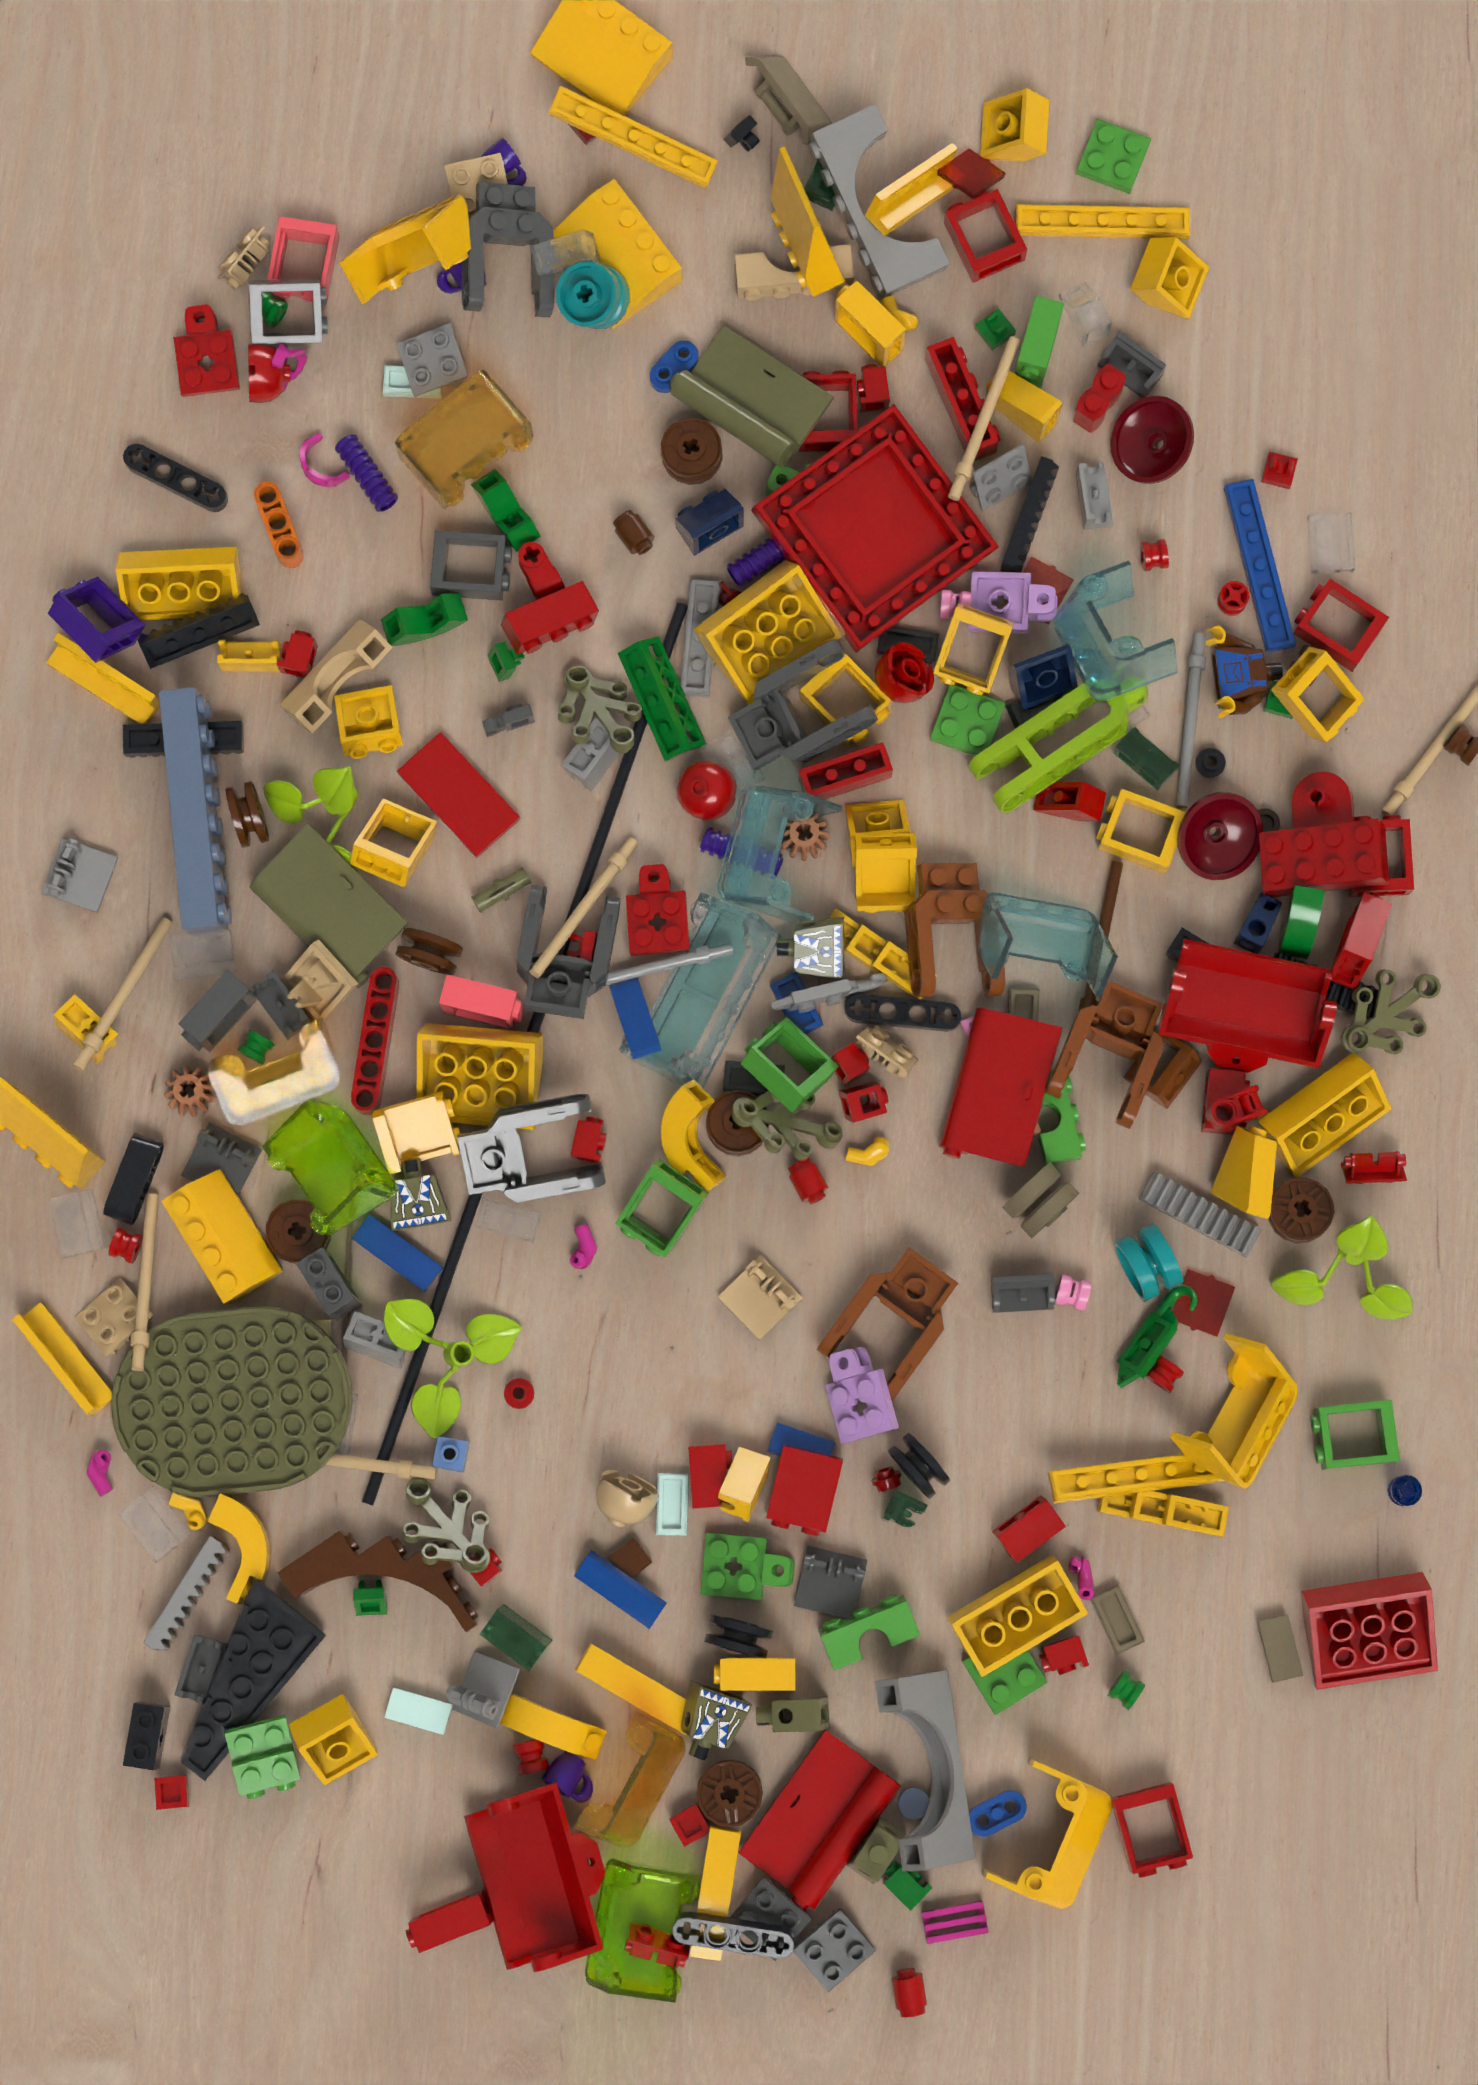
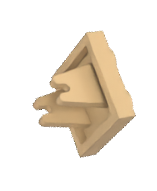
M320 940L313 942L281 979L290 990L287 998H295L297 1000L295 1007H305L320 1024L330 1018L359 984Z

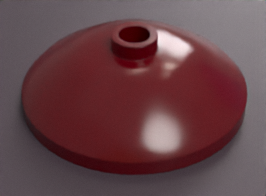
M1149 396L1137 400L1122 412L1113 428L1110 444L1113 461L1122 474L1135 482L1155 484L1165 481L1174 476L1188 460L1194 443V427L1184 407L1168 397ZM1163 440V446L1157 449L1158 443Z
M1216 792L1204 796L1188 809L1179 826L1177 843L1183 862L1192 872L1205 879L1225 880L1237 876L1252 864L1260 851L1259 833L1264 832L1261 816L1249 800L1238 794ZM1216 827L1215 833L1209 835L1211 828Z

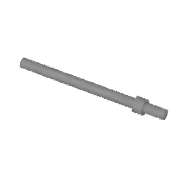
M1203 633L1193 634L1192 653L1188 656L1187 669L1190 672L1175 805L1178 808H1187L1201 672L1205 670L1206 657L1203 656L1205 634Z
M731 942L710 948L706 945L697 947L694 952L608 972L606 985L699 963V965L712 963L711 959L734 954Z

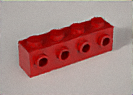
M951 337L928 346L925 361L965 452L985 400L984 398L980 399L977 392L978 384L972 372L969 373L965 364L967 363V358L961 346L958 347L955 338ZM990 421L974 461L997 452L998 443L1001 441L996 425H992Z

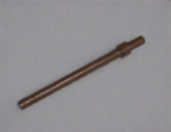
M1111 862L1084 997L1080 999L1079 1011L1092 1005H1098L1096 996L1123 868L1122 862Z

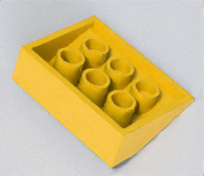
M562 0L532 48L530 55L590 100L625 116L672 60L673 44L615 0Z
M785 146L779 148L771 194V202L775 211L770 214L777 229L783 227V231H780L779 235L785 248L790 246L792 248L787 254L793 267H800L801 269L796 272L802 288L808 286L814 297L844 283L845 280Z
M612 179L587 197L553 230V252L566 269L578 262L591 261L617 269L625 278L630 290V303L623 318L617 324L611 326L612 330L683 281L682 267L615 179Z
M784 560L693 629L707 653L748 705L754 701L753 695L758 681L822 644L838 640L842 637L800 566Z
M426 1023L417 1033L416 1098L443 1091L445 1100L451 1099L455 1116L450 1117L452 1123L487 1126L499 1108L537 1102L543 1065V1033ZM535 1125L521 1127L519 1129L534 1130Z
M0 1076V1130L3 1132L5 1128L9 1129L15 1134L12 1140L24 1150L28 1147L37 1153L34 1159L46 1169L53 1166L58 1170L60 1174L57 1178L70 1189L73 1185L83 1189L105 1161L17 1087Z

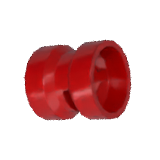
M534 1739L513 1744L515 1755L522 1759V1762L517 1766L519 1776L549 1768L548 1759L541 1757L545 1748L544 1742Z

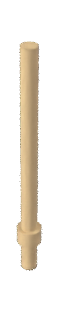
M1010 336L962 461L957 463L953 473L955 479L948 494V497L952 500L959 501L966 481L971 479L972 472L974 471L972 465L1020 344V340L1016 337Z
M1478 684L1405 780H1400L1393 789L1394 794L1381 810L1386 816L1393 815L1401 803L1407 801L1413 794L1414 786L1478 704Z
M628 837L618 852L612 853L606 862L607 867L529 972L532 976L540 978L616 873H621L627 865V858L638 845L634 838Z
M165 917L161 919L92 1033L87 1034L82 1043L83 1048L72 1065L78 1071L83 1072L93 1054L99 1052L104 1043L102 1039L173 924L171 920Z
M157 1194L146 1195L135 1331L131 1333L130 1346L133 1347L131 1366L133 1371L144 1370L145 1348L149 1347L150 1334L147 1333L158 1207Z
M334 1454L325 1464L335 1467L396 1474L398 1478L410 1480L412 1477L436 1480L438 1471L437 1467L415 1465L414 1461L400 1460V1462L339 1454Z

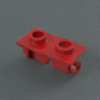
M1399 1151L1378 1153L1377 1161H1373L1372 1153H1350L1349 1156H1344V1162H1341L1346 1184L1407 1181L1403 1167L1406 1166V1155L1400 1154Z
M631 1923L624 1950L628 1951L630 1956L649 1961L653 1951L658 1952L656 1963L677 1969L678 1966L684 1968L686 1960L689 1958L690 1945L679 1943L674 1938L673 1933L662 1932L648 1925Z

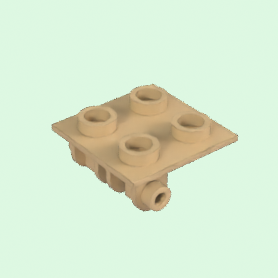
M501 153L444 165L451 197L458 194L463 195L468 205L469 219L476 213V184L478 182L508 184Z
M264 226L256 231L252 228L244 234L236 245L239 251H234L231 255L229 254L219 266V269L222 271L217 277L219 280L226 276L228 278L226 283L235 290L238 286H243V283L250 276L248 273L252 274L254 270L241 258L243 257L250 264L258 267L259 263L257 261L261 262L270 251L268 248L271 244L265 238L257 239L265 229Z
M869 1025L857 1035L856 1038L858 1040L855 1044L869 1058H872L875 1052H877L873 1059L874 1062L880 1056H883L885 1059L881 1063V1067H884L890 1061L886 1070L897 1078L900 1076L905 1079L911 1070L910 1068L918 1061L913 1056L914 1052L912 1049L902 1043L898 1045L889 1039V1033L879 1026L873 1027Z
M762 1255L753 1260L718 1296L726 1307L759 1340L803 1299Z
M119 1277L75 1317L105 1357H109L112 1353L116 1355L117 1350L125 1344V1340L128 1343L131 1341L129 1337L135 1331L137 1296L124 1280ZM150 1310L148 1313V1324L152 1322L150 1319L154 1316Z

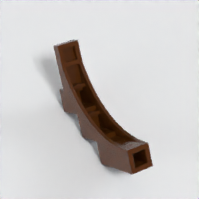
M338 1531L277 1572L293 1598H299L320 1585L344 1577L357 1575L393 1577L419 1586L439 1598L449 1606L465 1632H469L478 1626L475 1621L479 1617L476 1610L469 1601L465 1604L458 1595L462 1589L452 1575L447 1578L445 1575L446 1572L455 1567L453 1563L439 1560L434 1565L425 1564L421 1559L422 1550L406 1560L404 1555L408 1552L398 1537L393 1540L391 1536H386L358 1555L356 1550L360 1547L352 1534L348 1533L345 1535L343 1531ZM438 1541L432 1542L439 1548L450 1549L446 1543L440 1545ZM429 1551L426 1555L433 1557L436 1553Z

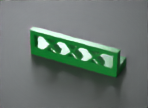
M660 637L638 641L618 652L617 654L639 704L642 706V711L664 761L671 760L687 751L706 745ZM649 646H652L657 657L656 659L652 656ZM662 675L666 678L668 686L664 684ZM674 702L678 705L680 713L676 711ZM685 730H688L690 732V735L694 742L690 743Z

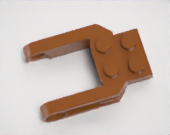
M921 863L917 865L919 896L904 911L912 994L915 997H932L935 992L936 976L931 924H970L975 922L979 972H982L984 995L1001 996L1005 990L1006 981L999 904L985 890H979L977 863Z
M1108 980L1098 1005L1080 1009L1045 1093L1060 1099L1063 1087L1074 1068L1084 1040L1087 1039L1094 1045L1138 1062L1115 1121L1116 1124L1130 1129L1138 1114L1164 1047L1159 1034L1154 1031L1163 1003Z
M908 1248L891 1272L869 1275L816 1350L829 1359L873 1297H878L880 1302L914 1327L923 1330L919 1339L887 1382L890 1397L893 1401L943 1332L944 1325L941 1307L958 1285V1282L914 1250Z

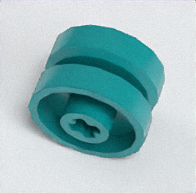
M591 261L578 262L568 267L561 275L556 287V302L561 314L570 323L591 329H607L617 324L626 314L630 303V290L625 278L617 269Z
M1153 1223L1138 1231V1242L1128 1235L1114 1243L1117 1257L1128 1280L1144 1302L1159 1295L1160 1287L1158 1281L1168 1290L1184 1282L1173 1251L1161 1231Z

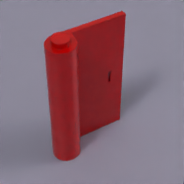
M976 1008L939 1147L944 1149L943 1155L960 1159L961 1154L967 1155L969 1153L1025 1168L1061 1037L1062 1027L986 1008Z
M824 1730L738 1853L788 1889L794 1895L791 1900L802 1910L806 1911L808 1907L814 1910L896 1795L901 1785L830 1732Z

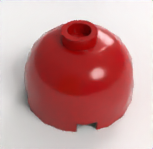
M248 344L249 402H270L281 395L284 389V382H290V364H283L282 368L274 367L272 359L277 349L270 345Z
M901 642L891 646L880 656L874 673L878 688L893 702L906 704L921 699L932 690L935 681L934 671L931 664L928 667L922 659L925 655L920 649L912 644Z
M712 761L696 762L687 767L679 776L676 786L677 799L683 810L692 817L701 820H717L726 815L733 807L736 800L737 785L732 773L723 765Z

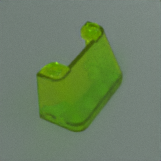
M310 1096L262 1145V1148L268 1155V1163L278 1171L283 1169L290 1172L315 1208L310 1213V1225L320 1235H333L387 1202L399 1191L397 1183L352 1118L340 1107Z
M614 1858L609 1859L605 1865L606 1874L601 1883L595 1914L604 1949L587 1956L585 1967L586 1982L608 1994L675 2003L682 1985V1980L677 1970L673 1967L656 1963L658 1952L653 1951L649 1961L630 1956L629 1952L624 1950V1946L629 1936L631 1923L648 1925L662 1932L673 1933L674 1920L681 1913L682 1904L690 1905L699 1894V1876L693 1873Z

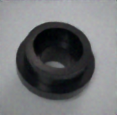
M1207 748L1198 754L1195 765L1197 771L1202 776L1215 778L1223 772L1226 761L1224 755L1219 750ZM1213 758L1216 761V766L1209 767L1206 764V759Z

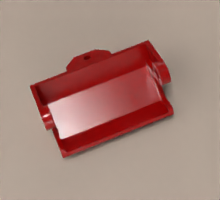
M1184 939L1177 966L1172 972L1160 1015L1158 1034L1208 1045L1207 1053L1218 1067L1250 1073L1267 1065L1268 1058L1320 1068L1337 1010V1002L1325 1000L1332 979V970Z
M557 1782L486 1804L487 1809L464 1816L507 1970L531 1962L533 1972H539L604 1949L589 1896L597 1894L606 1872L597 1842L580 1832L571 1834Z

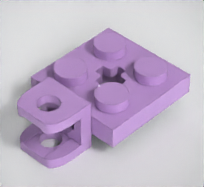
M972 572L971 607L1015 622L1011 633H1028L1029 620L1032 622H1048L1056 619L1058 598L1054 587L1031 584V573ZM998 596H1003L1004 600L1008 601V604L1003 606V609H997L995 605H992V601H997ZM969 624V632H991Z
M858 1347L831 1354L829 1365L834 1383L827 1384L825 1387L841 1444L898 1429L899 1426L883 1369L873 1371L867 1350L864 1347ZM859 1399L862 1403L866 1402L867 1408L863 1410L864 1415L857 1410L856 1405Z

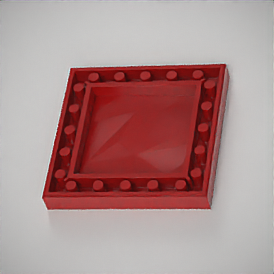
M895 404L758 502L751 509L786 559L800 566L838 630L855 653L999 548L964 498L960 496L959 501H955L948 497L953 483Z

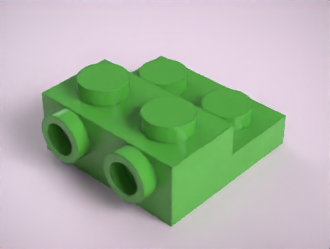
M286 1715L225 1730V1738L239 1796L246 1795L247 1799H255L263 1796L265 1789L277 1786L278 1791H285L295 1787V1781L301 1780Z

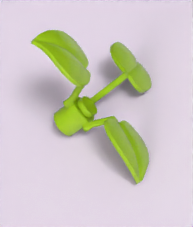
M350 766L318 770L313 776V786L320 798L308 803L302 802L300 790L289 782L276 780L270 781L263 786L264 796L270 809L285 823H299L304 817L302 809L311 808L324 802L325 809L330 814H338L339 817L326 839L330 845L343 819L348 816V812L352 810L354 803L359 798L358 792L354 787ZM339 845L332 846L350 864L351 853ZM351 865L358 872L357 867Z
M1372 1215L1339 1232L1336 1240L1339 1247L1337 1255L1321 1280L1313 1271L1295 1270L1275 1278L1270 1284L1277 1294L1291 1303L1297 1305L1318 1303L1324 1297V1289L1321 1286L1327 1284L1341 1258L1344 1257L1345 1261L1351 1265L1363 1263L1366 1286L1369 1293L1361 1296L1360 1303L1368 1314L1380 1319L1396 1320L1413 1313L1412 1297L1404 1288L1393 1284H1383L1375 1289L1372 1285L1368 1261L1383 1258L1386 1256L1389 1247L1382 1227Z
M403 1299L386 1303L383 1316L384 1327L389 1339L395 1346L402 1350L413 1351L420 1346L423 1339L425 1342L442 1347L444 1349V1360L451 1366L439 1380L438 1386L433 1384L422 1385L412 1397V1414L430 1438H437L443 1435L453 1425L460 1412L461 1397L459 1392L453 1387H443L444 1383L454 1372L458 1371L459 1366L468 1365L474 1357L485 1364H496L504 1360L510 1353L522 1329L518 1323L501 1315H478L470 1320L465 1329L470 1343L465 1341L448 1343L426 1335L434 1326V1316L430 1307L424 1302L417 1299Z

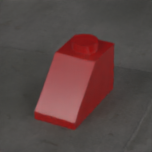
M1084 781L1055 782L1036 795L1033 810L1075 821H1101L1106 792Z

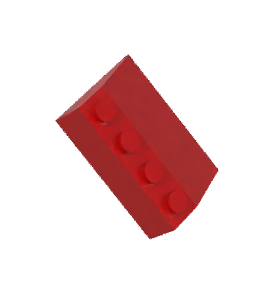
M1423 1572L1301 1591L1303 1618L1317 1690L1438 1671L1432 1589Z

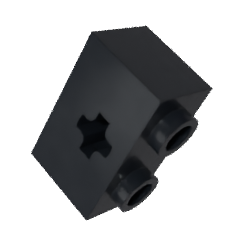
M135 1702L133 1704L123 1766L148 1770L160 1769L170 1706L146 1702Z

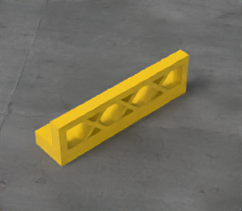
M951 143L877 193L865 217L886 236L961 185L964 177L951 164L958 148Z
M60 633L56 634L53 640L57 647L46 662L49 667L137 724H148L160 707V701L156 695L102 660L95 663L79 645Z
M40 1302L25 1315L18 1314L12 1319L87 1415L94 1416L111 1402L112 1389L44 1303Z

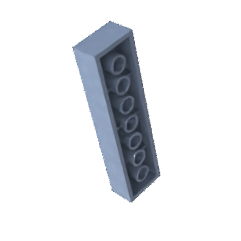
M195 687L159 691L181 928L192 936L228 932V924H232V913L230 906H226L225 895L229 894V883L227 876L223 877L222 865H226V852L224 847H220L219 836L223 835V822L221 817L217 818L216 806L221 805L219 789L214 788L213 778L218 776L216 760L211 758L210 748L215 747L213 730L208 728V718H212L211 703L209 700L206 701L205 696Z

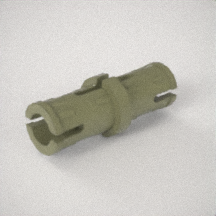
M521 867L501 880L497 878L493 881V885L475 896H471L479 912L482 913L483 910L501 900H509L511 894L532 882L524 868ZM511 882L514 883L512 886H510V887H508L507 889L501 891L500 893L496 894L495 896H493V897H491V898L489 897V895H491V894H493L494 892L500 890L501 888L505 887L506 885L510 884Z

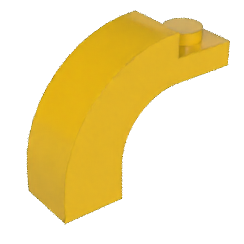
M692 1080L682 1085L667 1104L661 1123V1140L670 1166L683 1175L690 1172L693 1175L694 1181L699 1186L710 1191L720 1185L727 1176L700 1147L697 1138V1126L701 1116L715 1100L695 1080Z
M220 1493L207 1522L231 1533L240 1546L242 1554L241 1565L226 1599L236 1604H242L253 1577L259 1580H266L271 1563L270 1540L262 1521L253 1510L239 1500Z
M513 1693L510 1695L500 1724L531 1738L593 1760L597 1759L607 1733L606 1730L566 1716Z

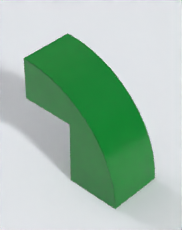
M496 469L471 484L489 516L502 535H506L508 543L512 545L516 552L525 543L533 542L541 537L532 519L520 507L507 481Z
M460 593L440 594L425 606L397 607L380 620L387 642L391 646H399L443 634L468 621Z
M1297 885L1292 888L1287 920L1281 926L1278 952L1284 953L1287 957L1308 959L1319 925L1325 890Z

